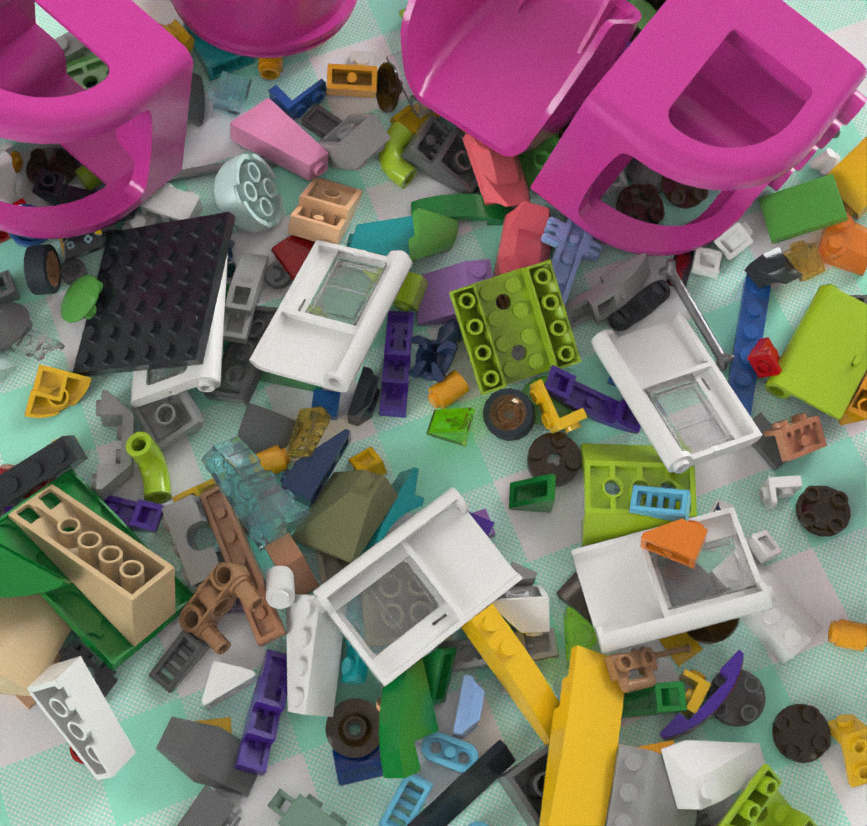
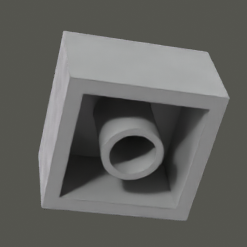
M374 113L350 114L318 143L329 152L328 163L332 169L359 170L367 164V159L372 154L375 155L385 148L384 144L391 138Z

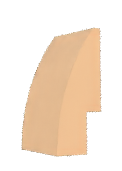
M315 177L300 195L299 204L290 215L288 234L315 242L316 240H321L339 245L355 214L363 190Z

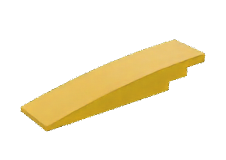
M579 645L571 649L569 674L562 679L559 707L553 710L539 826H605L620 733L624 692L621 691L618 681H611L604 661L608 656Z

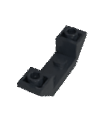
M42 168L39 169L32 188L34 194L52 206L77 201L96 193L67 185L65 174ZM138 207L116 223L134 219Z

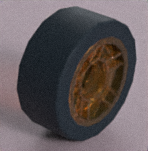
M513 388L500 389L494 392L486 400L483 408V420L488 430L498 439L505 441H515L525 437L533 428L536 419L535 408L528 396L520 390ZM513 410L514 416L511 419H506L504 412L508 413Z

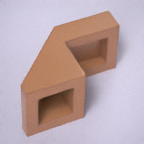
M289 532L264 547L275 566H286L294 573L295 594L307 595L320 587Z

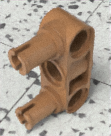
M218 563L204 582L196 589L195 594L179 616V624L182 630L193 633L200 640H205L217 655L224 654L231 646V642L219 631L217 624L231 609L237 597L250 611L259 609L264 603L265 599L250 584V575L247 567L243 564Z

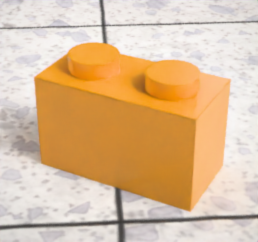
M328 63L326 95L375 98L377 91V66Z

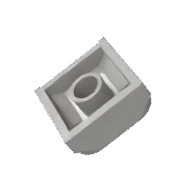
M188 390L137 408L131 407L137 414L145 431L153 438L161 450L186 435L198 433L204 423L203 415Z

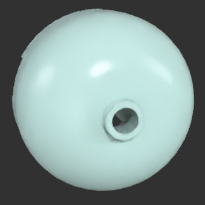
M254 153L249 155L242 154L228 160L219 169L214 182V195L220 212L232 213L236 217L234 227L244 232H259L277 225L283 216V195L276 194V186L273 182L276 176L270 166L260 156ZM273 197L276 202V208L274 213L272 210L271 203L268 200Z

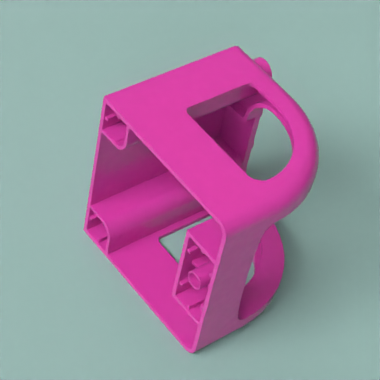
M0 0V138L26 143L60 144L106 185L103 189L85 198L56 206L26 207L0 201L1 231L41 239L69 238L98 231L127 216L182 170L193 60L189 51L181 42L132 0ZM35 3L107 65L109 74L105 80L85 90L67 74L66 56L62 48L53 37L36 23Z
M666 0L585 99L530 188L581 229L614 248L638 255L645 253L647 256H671L694 251L710 244L726 232L742 217L767 185L775 191L779 190L794 170L800 171L818 148L822 150L832 140L842 125L846 126L858 114L867 102V97L857 90L867 76L866 68L861 61L783 0ZM633 157L653 171L679 183L702 189L721 190L711 205L699 217L682 226L646 223L627 216L601 201L602 196Z

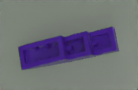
M390 310L388 312L379 416L406 418L409 387L408 372L410 371L412 350L410 340L413 337L414 312Z
M267 649L242 734L235 769L263 776L267 771L271 746L276 740L280 715L285 709L287 699V654Z

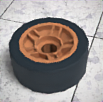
M51 244L32 245L27 247L25 251V279L28 288L34 295L55 294L60 289L62 280L60 275L61 264L58 253Z

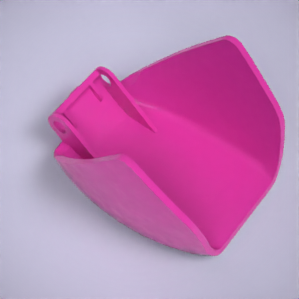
M408 0L400 31L404 73L411 91L423 105L497 153L506 157L516 156L535 148L556 134L574 118L588 95L626 50L641 19V13L626 0Z

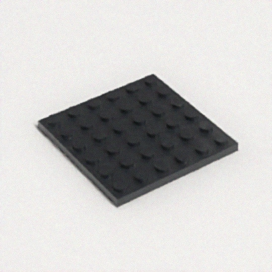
M223 212L118 230V233L114 232L108 235L97 280L103 283V289L99 293L95 304L97 308L95 315L91 319H86L72 373L93 376L203 364L236 217L230 212Z

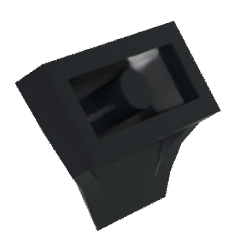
M779 247L762 254L744 270L759 289H763L773 283L788 284L803 276L794 268Z
M363 366L347 413L348 424L360 426L373 417L380 396L378 388L380 378L369 367Z

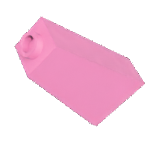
M269 98L230 122V135L234 142L274 161L277 165L308 181L316 176H321L328 168L329 152Z

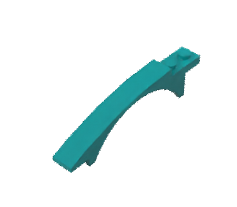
M413 467L398 474L392 483V487L398 494V497L361 555L381 541L392 525L404 514L423 506L424 498L415 495L419 468ZM360 594L347 604L346 619L365 643L362 597ZM346 639L347 649L345 659L341 665V683L349 685L366 683L368 666ZM388 646L368 648L373 654H379Z

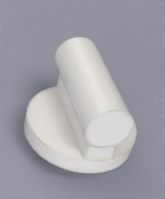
M828 148L809 161V166L814 170H819L821 174L826 176L840 163V156Z

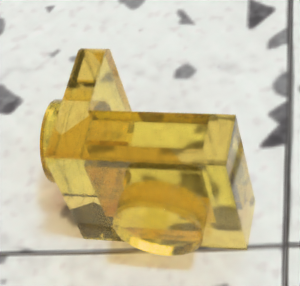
M800 240L789 245L790 249L783 252L787 258H791L794 268L803 275L799 278V281L805 282L826 271L816 243H805L804 240Z

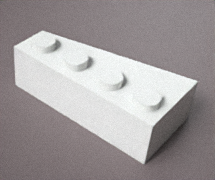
M295 594L294 602L286 608L288 712L333 717L343 633L327 612L321 614L312 602L315 595ZM345 605L342 609V613L345 616V618L347 605Z
M81 656L50 665L27 687L32 698L97 780L114 777L136 753Z

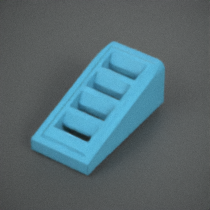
M633 485L629 511L630 513L669 521L679 519L688 521L691 505L690 490ZM642 494L647 495L645 506H640ZM653 496L658 497L656 508L652 507ZM665 499H669L668 509L663 508ZM676 501L681 502L680 510H675Z
M417 773L403 778L378 825L401 826L389 819L390 814L405 821V826L408 825L418 815L434 783ZM408 781L424 789L422 794L407 786ZM402 792L418 800L417 804L415 805L401 797ZM396 803L412 811L411 815L409 816L395 808Z

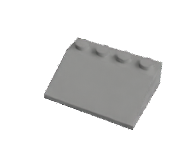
M618 745L605 826H695L698 810L677 809L662 754L628 745Z

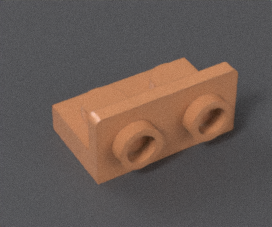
M799 413L790 416L791 421L781 420L774 422L771 429L763 431L764 437L775 436L782 462L794 460L827 446L819 415L807 417L806 413Z

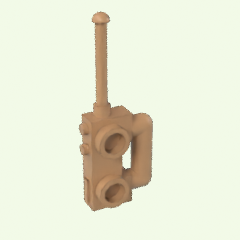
M685 644L682 647L660 652H653L651 647L645 648V646L639 647V650L633 648L630 652L609 655L604 661L611 681H618L621 691L628 693L649 688L656 684L653 671L658 670L657 658L682 652L688 653L691 651V646ZM638 670L639 674L643 677L630 680V671Z

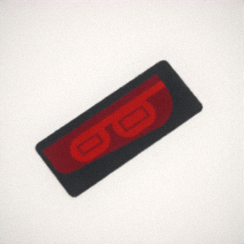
M695 250L674 255L673 257L676 260V271L685 287L691 272ZM667 277L666 282L669 284V286L673 287V285Z

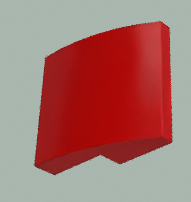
M290 235L272 247L271 252L293 281L315 241ZM338 263L334 270L343 267L344 263Z

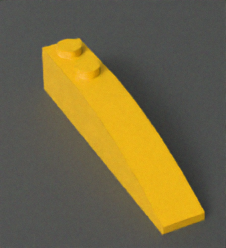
M492 603L461 628L544 744H548L550 742L553 710L559 707L560 702L529 653Z

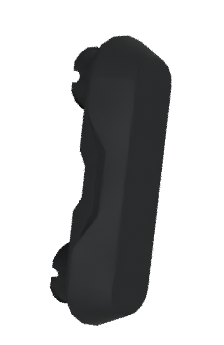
M662 279L649 284L624 306L609 316V325L614 330L624 331L647 317L669 298L671 293L669 284Z

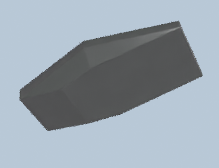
M171 717L156 747L158 752L193 782L248 797L258 776L235 769L241 740L218 726Z

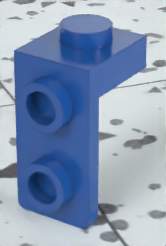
M323 79L317 81L293 100L277 85L269 89L270 100L292 120L302 117L310 107L322 102L326 96V82Z

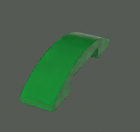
M447 194L411 202V216L413 211L420 208L458 221H487V226L503 225L506 214L512 211V206L505 207L498 203L485 205L482 194Z
M684 681L656 683L649 688L624 693L621 718L655 716L687 711Z

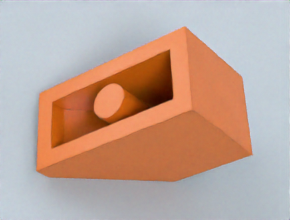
M679 519L643 532L641 548L694 569L706 542L708 529L704 528L697 521Z

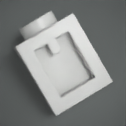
M737 220L714 242L730 261L754 242L750 237L754 232L745 221L740 224Z
M801 475L768 477L759 489L760 501L764 503L765 510H772L777 505V495L778 498L794 496L802 487Z

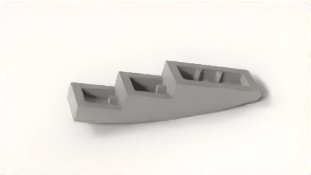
M553 627L550 628V632H542L540 636H527L520 631L514 632L533 661L560 657L556 632ZM469 638L438 645V648L451 645L457 647L452 672L490 668Z

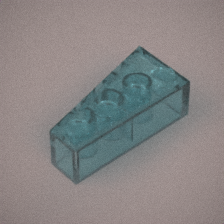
M238 436L213 445L201 458L206 470L210 473L220 488L221 493L225 496L260 551L289 532L291 534L311 514L305 506L301 508L294 501L296 496L289 489L284 491L276 482L277 477L271 470L266 471L260 466V459Z

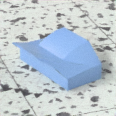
M463 676L452 737L464 739L478 727L485 690L476 683L473 676Z

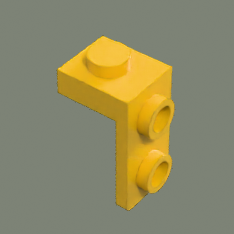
M542 379L529 385L531 399L539 406L542 413V423L551 433L561 429H565L566 433L581 427L579 421L588 418L583 408L559 418Z
M853 714L839 715L836 719L827 721L830 728V735L841 744L848 784L854 788L867 783V726Z

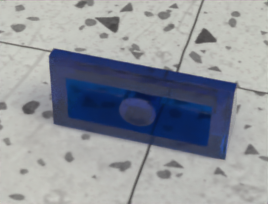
M380 744L372 753L360 758H348L332 750L340 786L384 776L380 757Z

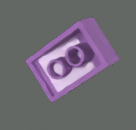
M490 259L464 261L423 274L422 276L428 282V286L418 312L416 311L418 327L446 324L452 319L457 321L449 292L493 277Z

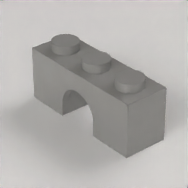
M189 495L161 508L164 514L162 522L165 529L171 532L174 540L172 548L175 555L181 558L184 566L182 574L185 581L191 584V586L199 587L218 563L225 561L218 547L211 546L204 550L197 548L195 544L196 532L199 528L208 524L209 520L200 497Z

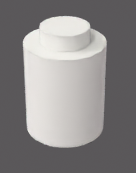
M275 566L266 574V601L273 608L284 609L289 607L295 599L294 573L286 566Z

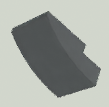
M432 114L422 122L401 154V157L433 180L460 193L472 194L478 185L462 139L465 134L457 127L450 130Z

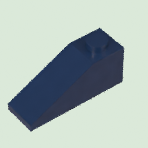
M344 429L294 462L291 469L287 468L280 479L285 495L311 507L351 441L350 431Z

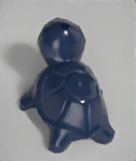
M449 320L439 328L437 340H431L420 335L411 338L410 342L412 344H419L416 353V365L408 372L411 377H421L428 381H437L438 383L445 381L446 374L458 350L457 344L463 341L461 330L456 320Z

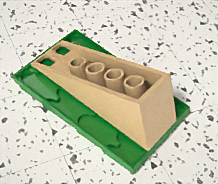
M72 468L0 517V543L72 581L67 588L41 594V596L53 607L55 613L81 637V640L112 671L117 669L124 661L142 648L145 643H148L160 633L164 627H167L179 617L184 607L194 595L175 576V567L153 553Z

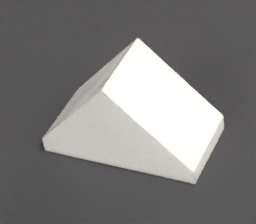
M213 660L201 701L206 709L209 710L255 683L258 678L253 670Z

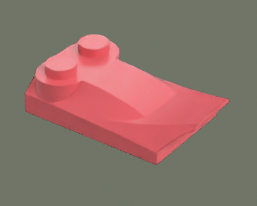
M466 133L462 139L485 205L498 203L505 207L518 206L522 201L530 202L531 196L518 155L511 157L503 156Z
M522 201L514 210L506 214L493 277L549 260L551 246L541 241L548 218L551 217L549 208L528 201Z

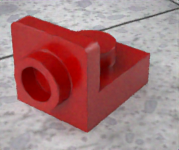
M769 337L759 339L747 357L758 378L776 376L782 372L778 363L780 356Z

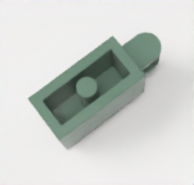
M279 788L267 805L282 817L278 823L280 826H345L347 823L335 812H332L329 816L320 808L323 803L310 793L306 798L299 794L294 799ZM288 800L292 805L284 813L280 808Z

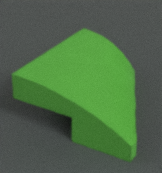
M420 208L412 212L415 236L408 240L412 262L452 249L458 232V220Z

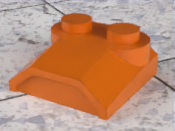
M846 213L848 221L823 229L814 260L863 276L867 268V227L854 222L852 216Z

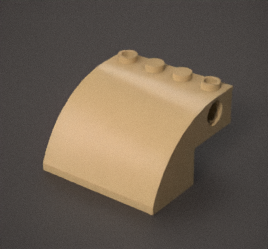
M41 595L0 597V694L31 696L27 687L52 664L72 629L55 613L53 607Z

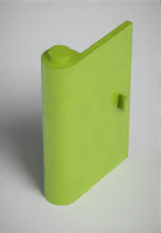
M835 285L819 286L778 360L782 372L780 375L770 376L765 384V389L771 395L780 399H787L792 395L840 420L867 370V304L842 292Z

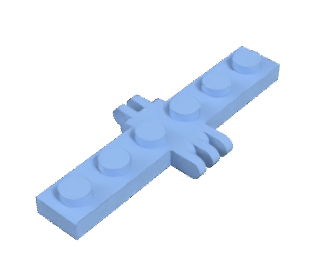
M549 217L541 241L556 248L551 263L565 306L580 260L598 261L602 245L595 242L593 236L581 229L569 218L566 217L564 223L554 217Z

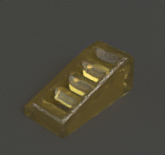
M323 407L299 409L286 453L288 458L312 456L331 419V416Z

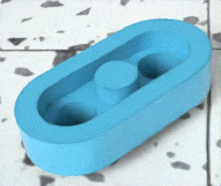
M441 732L430 734L422 741L421 751L425 759L455 772L464 773L478 760V752L473 745ZM433 743L440 744L441 751L439 753L431 751L430 746ZM461 753L466 754L469 758V761L465 764L458 761V755Z

